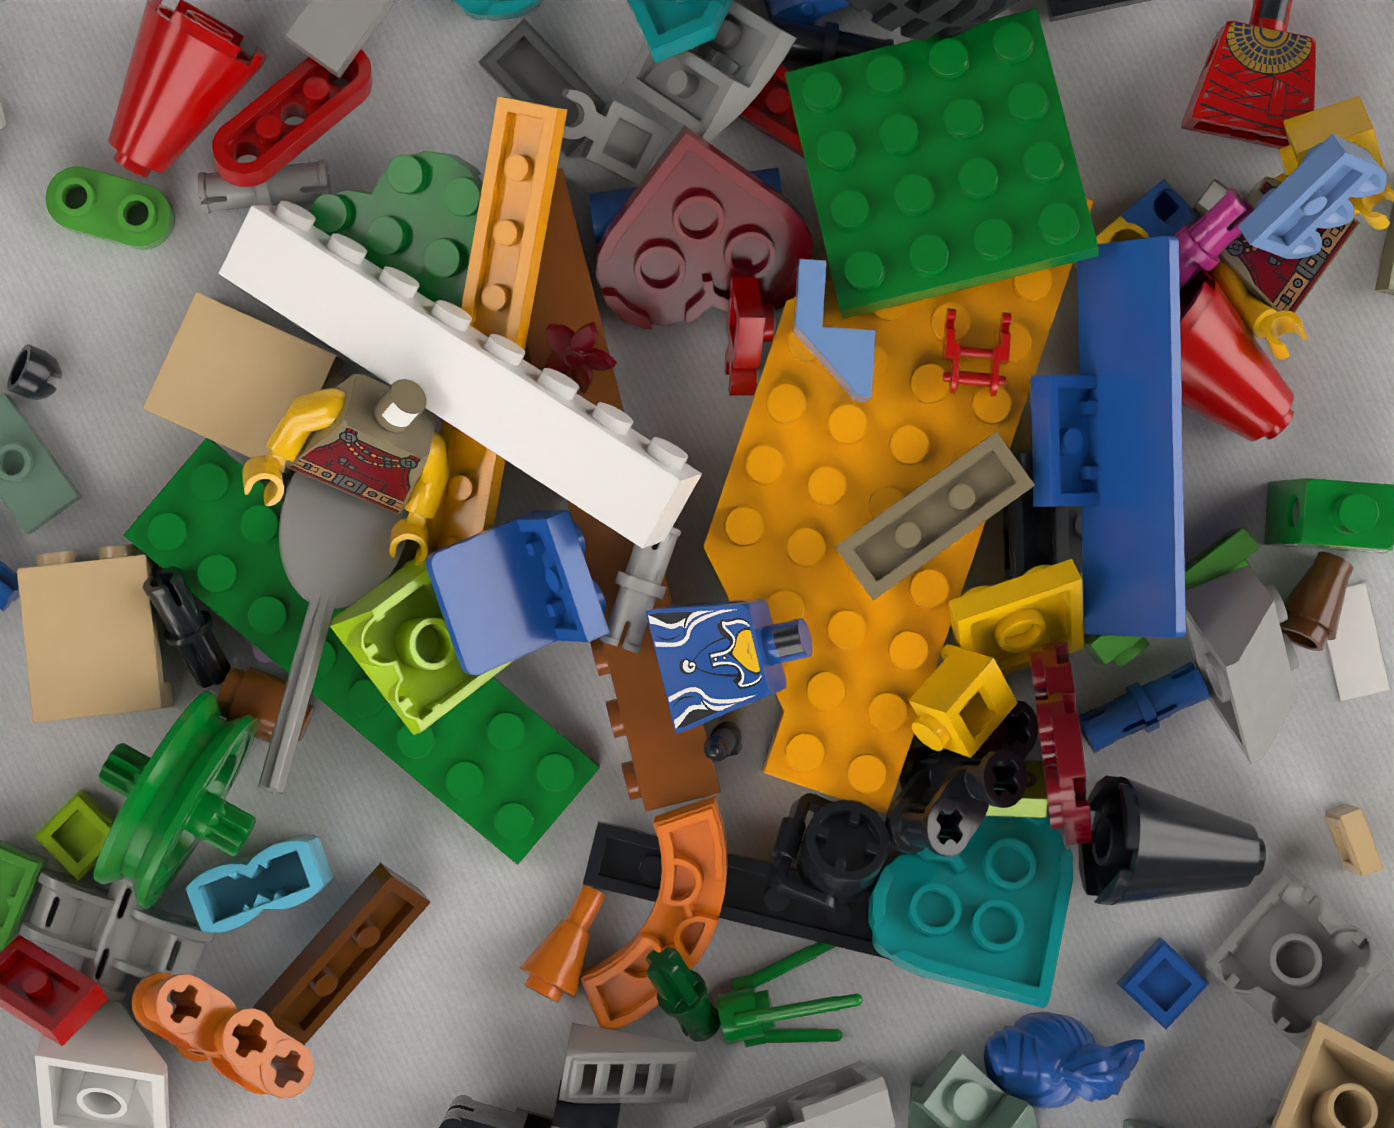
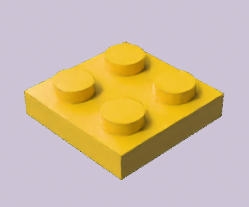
M1072 559L1052 566L1039 565L1028 570L1023 576L993 586H978L970 589L961 597L949 600L953 645L993 657L1003 676L1031 667L1029 651L1042 650V644L1068 641L1069 654L1084 649L1082 578Z

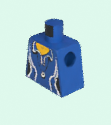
M765 599L673 604L646 611L675 733L687 731L786 689L787 681L782 663L812 655L811 635L804 619L798 618L772 624L768 604Z

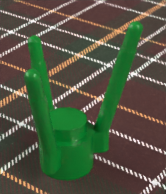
M817 942L752 974L731 978L732 991L716 994L720 1023L726 1043L731 1044L744 1041L747 1048L765 1043L840 1041L843 1034L839 1029L771 1028H776V1021L860 1006L863 1002L860 994L833 996L773 1007L768 990L756 992L757 987L817 958V956L836 946Z

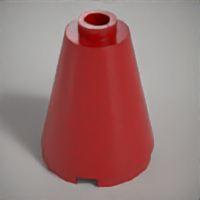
M147 0L108 138L109 144L117 150L114 160L124 168L142 177H148L151 170L165 173L259 71L268 57L258 46L252 56H250L239 47L244 38L241 33L183 0L179 1L175 10L162 5V0Z
M1202 270L1180 290L1182 406L1249 441H1257L1262 437L1268 440L1273 439L1288 426L1293 418L1294 411L1290 407L1294 401V394L1219 285L1209 274Z

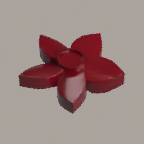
M594 322L581 326L576 333L569 327L559 324H549L545 328L547 343L554 352L547 359L544 368H550L562 374H566L571 369L572 378L578 384L583 394L587 392L592 384V369L605 371L614 368L618 363L607 352L593 348L599 336Z

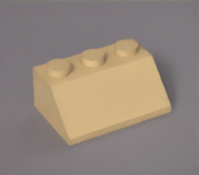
M1319 1021L1313 1022L1271 1128H1394V1061Z

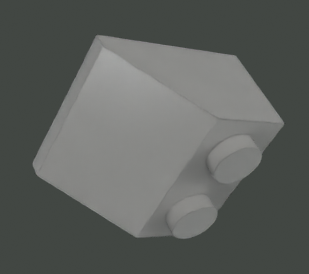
M1247 565L1185 590L1186 632L1196 668L1208 689L1209 701L1252 764L1264 758L1297 699L1291 671L1299 668V661L1290 639L1281 631L1280 623L1286 621L1288 616L1278 590L1273 584L1264 587L1250 566Z

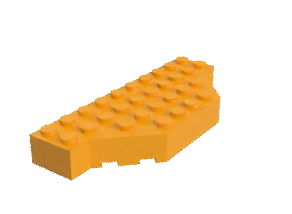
M1086 198L1090 212L1094 201ZM1073 263L842 319L833 279L825 282L822 327L876 330L872 397L868 402L854 401L795 335L793 330L796 297L786 301L703 546V550L729 601L765 599L768 604L772 624L803 618L811 635L812 655L810 657L782 663L787 681L786 689L775 693L782 710L762 766L763 773L842 800L861 802L877 812L887 814L914 735L912 723L918 718L909 700L936 670L940 658L939 652L943 649L951 626L949 600L961 596L986 521L875 600H871L834 547L995 432L1000 435L1007 447L1011 448L1031 389V376L1036 374ZM947 308L956 309V320L954 321L955 342L960 343L961 347L992 349L998 346L1002 312L1012 314L1011 325L1009 326V332L1011 333L1009 362L1006 365L1000 364L999 376H1006L1005 386H998L996 397L990 396L989 387L958 385L955 394L949 393V382L942 381L943 372H950L951 361L942 360ZM960 357L959 371L990 373L991 359Z

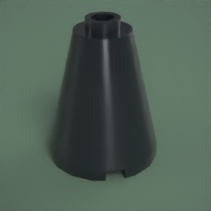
M1104 776L1096 782L1087 799L1089 800L1090 811H1095L1091 831L1092 843L1078 844L1079 872L1086 895L1098 896L1094 901L1097 904L1118 905L1245 888L1251 884L1255 876L1260 875L1263 871L1266 861V847L1264 841L1258 837L1254 826L1122 776Z

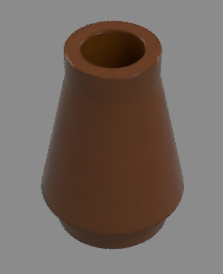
M1318 552L1312 566L1284 600L1288 619L1281 622L1280 627L1282 633H1285L1292 643L1309 650L1322 651L1327 640H1334L1336 638L1348 579L1354 569L1345 559L1328 552Z

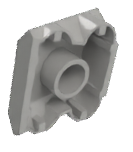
M1287 870L1211 955L1204 966L1302 1051L1313 1022L1319 1021L1332 1028L1367 987L1380 975L1390 959L1372 944L1370 937L1358 927L1348 923L1324 902L1319 894Z

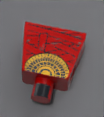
M1253 0L1249 24L1227 21L1221 27L1207 55L1182 119L1181 129L1278 149L1289 146L1283 121L1314 111L1316 74L1315 39L1309 36L1286 32L1292 0Z

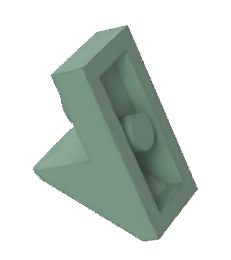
M951 1049L912 1100L942 1128H1040L1034 1110L1027 1101L1005 1094L962 1053Z

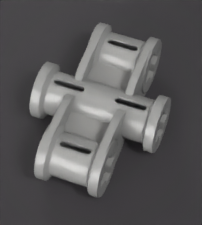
M47 869L41 870L38 881L43 886L31 919L23 921L19 931L23 936L38 943L83 956L84 960L79 972L97 982L109 998L107 1001L122 1002L124 1000L126 989L122 984L126 973L140 978H144L152 973L162 972L172 975H194L205 942H212L215 933L202 932L198 921L172 914L152 906L148 909L141 907L137 904L133 881L128 878L112 882L109 890L92 885L85 880L78 881L72 875Z

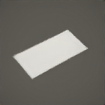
M1366 582L1347 586L1336 638L1334 640H1327L1340 701L1390 691Z

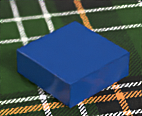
M1159 937L1116 984L1167 1030L1208 986L1209 982Z

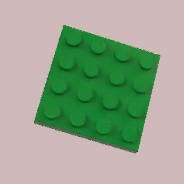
M1037 8L988 20L985 23L982 22L968 31L951 38L939 40L938 35L934 34L925 41L914 39L785 72L842 319L1099 256V247Z

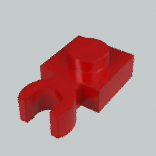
M757 277L732 278L726 328L729 341L725 353L724 372L725 375H730L729 396H754L757 368H760L762 344L763 342H772L774 337V311L771 303H762Z

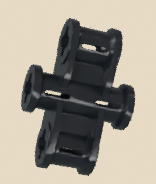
M1017 700L1016 706L971 758L944 748L941 751H936L928 746H917L908 751L899 777L902 791L890 805L885 820L890 837L889 841L894 848L906 853H917L928 848L935 855L954 856L967 846L969 840L983 821L989 805L998 808H1008L1016 805L1022 799L1028 779L1026 765L1023 761L1036 743L1039 728L1037 716L1031 706L1024 701Z

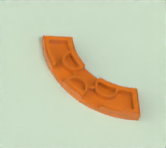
M716 796L655 816L653 825L660 846L662 874L659 894L653 909L643 926L624 947L607 959L583 969L581 972V983L600 1028L619 1029L646 1015L659 1005L657 1000L658 991L646 975V971L649 968L646 957L652 950L660 953L667 946L675 948L691 970L695 964L699 963L707 949L719 921L728 869L727 840Z

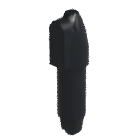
M723 722L714 728L704 745V752L708 759L722 761L726 757L740 753L743 747L741 731L738 726L732 722Z

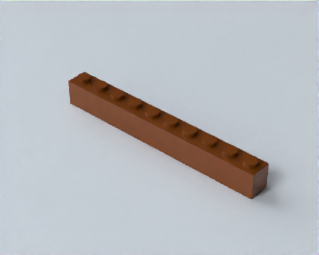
M562 168L557 169L523 358V360L541 371L549 356L554 352L546 339L545 328L549 324L565 325L576 333L581 326L594 322L599 336L593 348L603 350L610 355ZM614 368L605 371L592 369L593 381L585 394L580 389L576 393L595 406L602 402L624 412ZM570 369V370H569L566 374H564V375L568 376L569 378H571V379L573 380L572 375H571V369ZM567 500L571 519L578 524L585 539V552L583 555L591 579L599 586L605 599L606 611L603 615L607 623L620 585L615 584L618 571L625 573L634 543ZM657 544L652 545L653 550L656 548ZM666 573L661 583V586L667 587L663 600L656 598L653 609L673 605ZM629 621L624 625L618 646L600 641V637L590 641L598 675L611 674L617 698L605 702L614 738L627 737L632 761L621 763L630 800L642 798L645 812L721 793L714 762L708 759L704 752V745L708 740L704 724L684 732L675 733L649 623L640 646V654L622 648L630 624Z

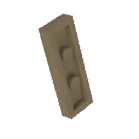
M995 432L834 548L871 600H875L1031 489L1035 484L1000 435Z

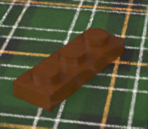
M380 862L256 1002L253 1008L265 1012L272 1019L276 1028L305 1045L431 903L430 900L418 887Z

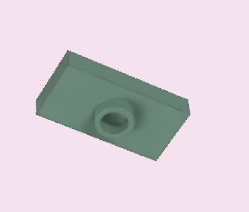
M3 393L0 395V498L25 533L32 534L81 499L82 495L9 394Z

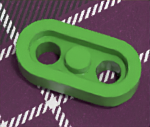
M76 166L66 168L57 173L50 181L46 190V206L51 217L64 228L79 234L134 249L148 250L164 243L174 228L175 213L171 202L158 189L148 184ZM78 187L85 188L87 192L85 204L80 208L71 209L67 202L69 193ZM137 204H145L148 208L147 220L141 225H131L128 219L129 211Z

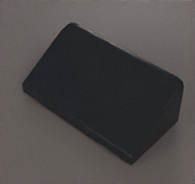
M1012 452L1033 482L1032 453ZM1033 487L1003 508L1005 579L1008 580L1023 576L1024 573L1036 566L1053 565L1052 507H1033Z

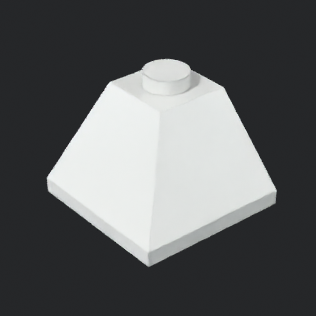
M106 1001L63 1046H60L45 1035H41L34 1056L42 1128H170L167 1064L121 1003Z

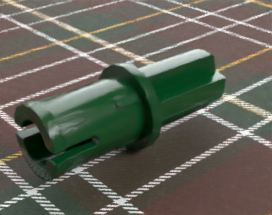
M667 946L660 953L652 950L646 957V961L649 964L646 975L658 991L657 1000L660 1008L667 1015L676 1018L686 1037L690 1035L689 1038L692 1041L702 1042L713 1037L719 1030L721 1023L718 1010L707 997L708 989L705 980L698 972L688 968L675 948Z

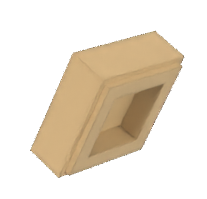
M1343 804L1325 811L1326 815L1324 818L1345 870L1364 877L1384 869L1361 808Z

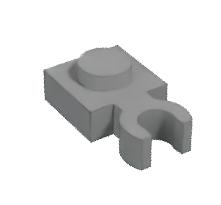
M564 89L561 96L577 105L579 116L575 123L564 127L563 138L572 140L582 137L587 138L588 141L580 155L581 157L639 185L647 175L669 128L612 99L607 100L600 114L596 112L595 105L588 95L577 90Z

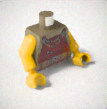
M1285 173L1274 178L1265 176L1254 185L1246 196L1254 208L1264 194L1277 188L1286 179ZM1214 179L1192 209L1203 216L1226 194L1229 188L1217 179ZM1386 184V189L1375 195L1348 198L1354 207V216L1360 212L1367 223L1374 229L1383 230L1390 225L1389 220L1384 214L1372 212L1375 204L1380 201L1390 200L1394 202V190L1390 185ZM1353 218L1350 223L1339 227L1317 228L1316 230L1322 239L1321 251L1305 258L1286 259L1250 245L1242 233L1219 254L1220 262L1209 271V275L1219 285L1250 332L1258 338H1266L1270 351L1275 358L1283 360L1290 356L1287 346L1279 340V337L1283 334L1295 333L1302 340H1307L1302 320L1295 312L1360 222Z
M353 374L336 388H328L300 395L292 401L265 444L270 449L266 456L253 457L245 463L242 470L244 493L247 495L256 481L269 479L271 481L267 484L263 494L266 506L275 505L284 494L281 469L285 462L289 460L287 468L395 514L399 515L403 509L409 511L408 517L395 523L391 529L389 553L391 558L394 559L396 547L401 541L407 539L414 540L419 544L415 556V565L424 562L428 555L429 532L425 526L427 518H435L450 475V464L445 440L434 431L438 416L425 408L427 398L423 389L415 382L407 379L397 380L391 386H388L366 375Z

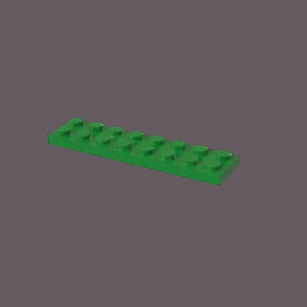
M205 438L123 536L161 568H180L184 575L183 579L191 593L289 674L309 602L303 599L292 586L281 559L279 521L284 499L281 498L275 505L266 506L263 494L267 485L261 480L256 481L250 492L245 495L242 477L244 466L215 441ZM346 609L334 610L331 622L335 614L340 613ZM329 626L311 693L517 865L600 769L598 763L494 676L421 733L413 735Z

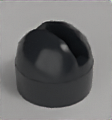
M30 344L25 345L18 354L10 371L7 383L8 391L33 400L48 398L57 390L56 387L47 383L49 376L54 378L62 377L58 361L42 349Z

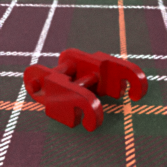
M947 308L942 360L951 361L950 372H943L942 381L949 382V393L955 394L958 385L989 387L990 396L996 397L998 386H1005L1006 376H999L1000 364L1006 365L1009 362L1011 341L1009 326L1011 325L1012 314L1008 312H1002L998 346L992 349L961 347L960 343L955 342L954 321L956 320V309ZM960 357L991 359L990 373L959 371Z

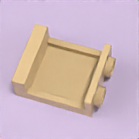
M196 292L142 409L250 458L266 456L270 449L265 444L293 400L300 395L328 388H336L348 376L340 372L344 360L337 355ZM287 460L281 471L292 476L295 471L287 468L289 462Z
M134 544L99 548L100 560L83 562L75 561L74 551L35 555L37 567L17 569L33 723L174 707L171 682H164L156 608L142 588L147 578L152 576V569H158V564L147 555H139L138 547Z

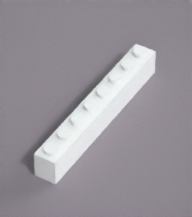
M280 201L279 205L251 206L218 274L386 383L392 385L401 379L415 382L423 389L426 395L425 408L642 549L665 541L702 473L685 463L688 455L682 449L658 437H654L650 441L631 428L633 420L626 413L602 402L595 406L576 393L579 386L568 376L550 368H544L543 371L537 369L523 360L525 351L513 341L497 334H490L487 337L469 325L472 317L461 308L443 300H437L434 303L418 293L419 283L411 276L392 267H384L382 270L365 259L367 250L356 241L335 233L329 236L313 226L316 218L304 208L288 201Z

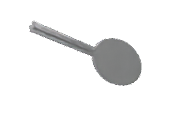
M296 471L287 487L281 508L279 547L282 563L289 581L297 593L309 604L258 787L264 789V791L279 794L284 793L333 611L350 607L389 577L406 543V540H403L397 545L395 557L392 559L389 553L391 529L395 523L401 519H406L409 511L405 509L399 515Z

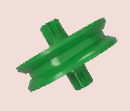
M206 690L199 694L183 711L151 758L125 743L117 744L108 755L98 776L101 783L127 798L100 851L94 870V880L104 885L124 878L133 881L137 904L148 909L168 889L201 839L230 856L237 855L249 838L256 819L251 814L226 801L225 798L250 751L259 720L252 715H246L228 722L220 718L221 713L216 695Z

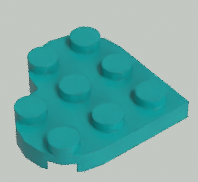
M1047 814L1046 817L1042 818L985 816L967 846L959 854L951 857L935 855L928 848H925L917 853H907L898 856L890 865L888 864L882 870L869 896L868 923L873 933L872 943L875 950L880 955L889 958L895 965L918 976L1045 1008L1050 1003L1073 884V854L1071 849L1067 850L1061 834L1056 829H1051L1049 824L1050 817Z

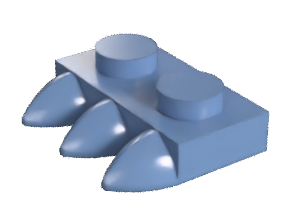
M1331 134L1324 142L1311 148L1303 157L1301 165L1277 188L1264 194L1256 203L1254 211L1237 227L1249 244L1286 259L1309 257L1321 251L1322 239L1316 229L1335 228L1350 223L1354 217V207L1348 198L1368 197L1383 192L1387 184L1386 173L1367 149Z

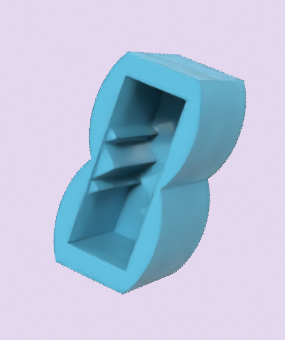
M297 835L275 843L258 853L255 857H241L225 861L197 876L185 889L201 931L219 933L241 927L266 909L279 910L297 906L324 889L334 879L319 836Z

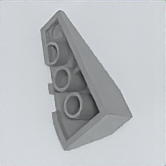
M858 1061L693 1128H896L888 1089L883 1076L862 1061Z

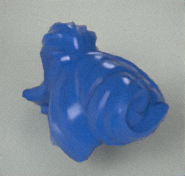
M1047 1011L1034 1012L1023 1015L1013 1026L1005 1025L1002 1031H995L992 1036L988 1037L984 1050V1064L987 1077L1002 1091L1027 1101L1032 1107L1050 1109L1068 1105L1080 1096L1087 1101L1093 1102L1094 1100L1101 1101L1108 1099L1112 1095H1118L1124 1081L1130 1077L1131 1071L1139 1061L1140 1052L1145 1050V1041L1133 1039L1109 1047L1096 1044L1091 1032L1080 1021L1067 1015Z

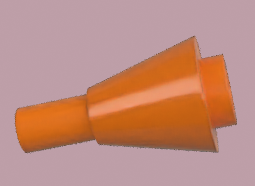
M583 885L566 920L562 919L519 967L524 972L530 974L525 983L526 987L557 1003L563 993L576 997L590 938L588 931L606 898L604 893L591 886Z

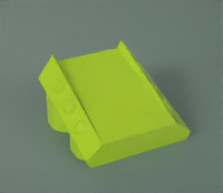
M415 559L404 563L403 568L346 610L335 614L330 624L332 630L413 735L421 733L511 663L508 662L481 675H469L463 672L426 569V559L418 565H415Z

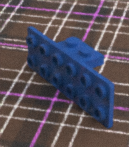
M1158 236L1098 244L1099 256L1077 261L1079 375L1031 376L1033 483L1035 484L1033 486V507L1082 506L1084 631L1086 634L1164 638L1183 637L1186 634L1179 240L1176 236Z

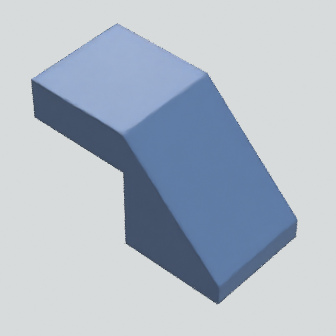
M800 259L797 267L793 332L854 401L868 402L872 397L876 330L822 327L826 261Z

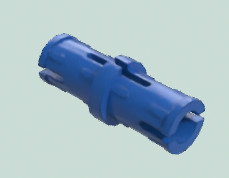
M1190 661L1171 671V673L1142 686L1139 682H1135L1125 687V694L1098 708L1096 707L1088 712L1079 714L1080 729L1092 752L1097 753L1114 742L1145 729L1149 733L1160 728L1159 721L1172 716V714L1209 699V692L1200 672L1195 668L1194 663Z

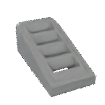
M572 1023L559 1100L573 1103H688L698 1044ZM585 1064H598V1065H597V1067H596V1066H590V1065H585ZM611 1064H624L623 1071L610 1069ZM637 1064H650L648 1075L637 1074ZM663 1064H676L673 1080L661 1078Z

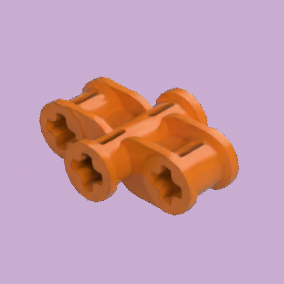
M152 973L144 977L135 987L132 995V1011L136 1020L144 1028L172 1044L183 1058L195 1062L209 1060L211 1066L220 1075L246 1091L257 1095L269 1094L278 1098H293L302 1093L310 1084L314 1073V1066L309 1050L302 1043L276 1028L272 1019L265 1012L255 1008L237 1010L235 1003L228 996L200 978L190 974ZM170 992H171V994H170V998H169V999H170L174 1004H176V1008H175V1011H174V1012H173V1006L171 1005V1003H169L168 1001H166V1000H167V997H168V994H169ZM271 1063L274 1067L277 1068V1071L270 1066Z

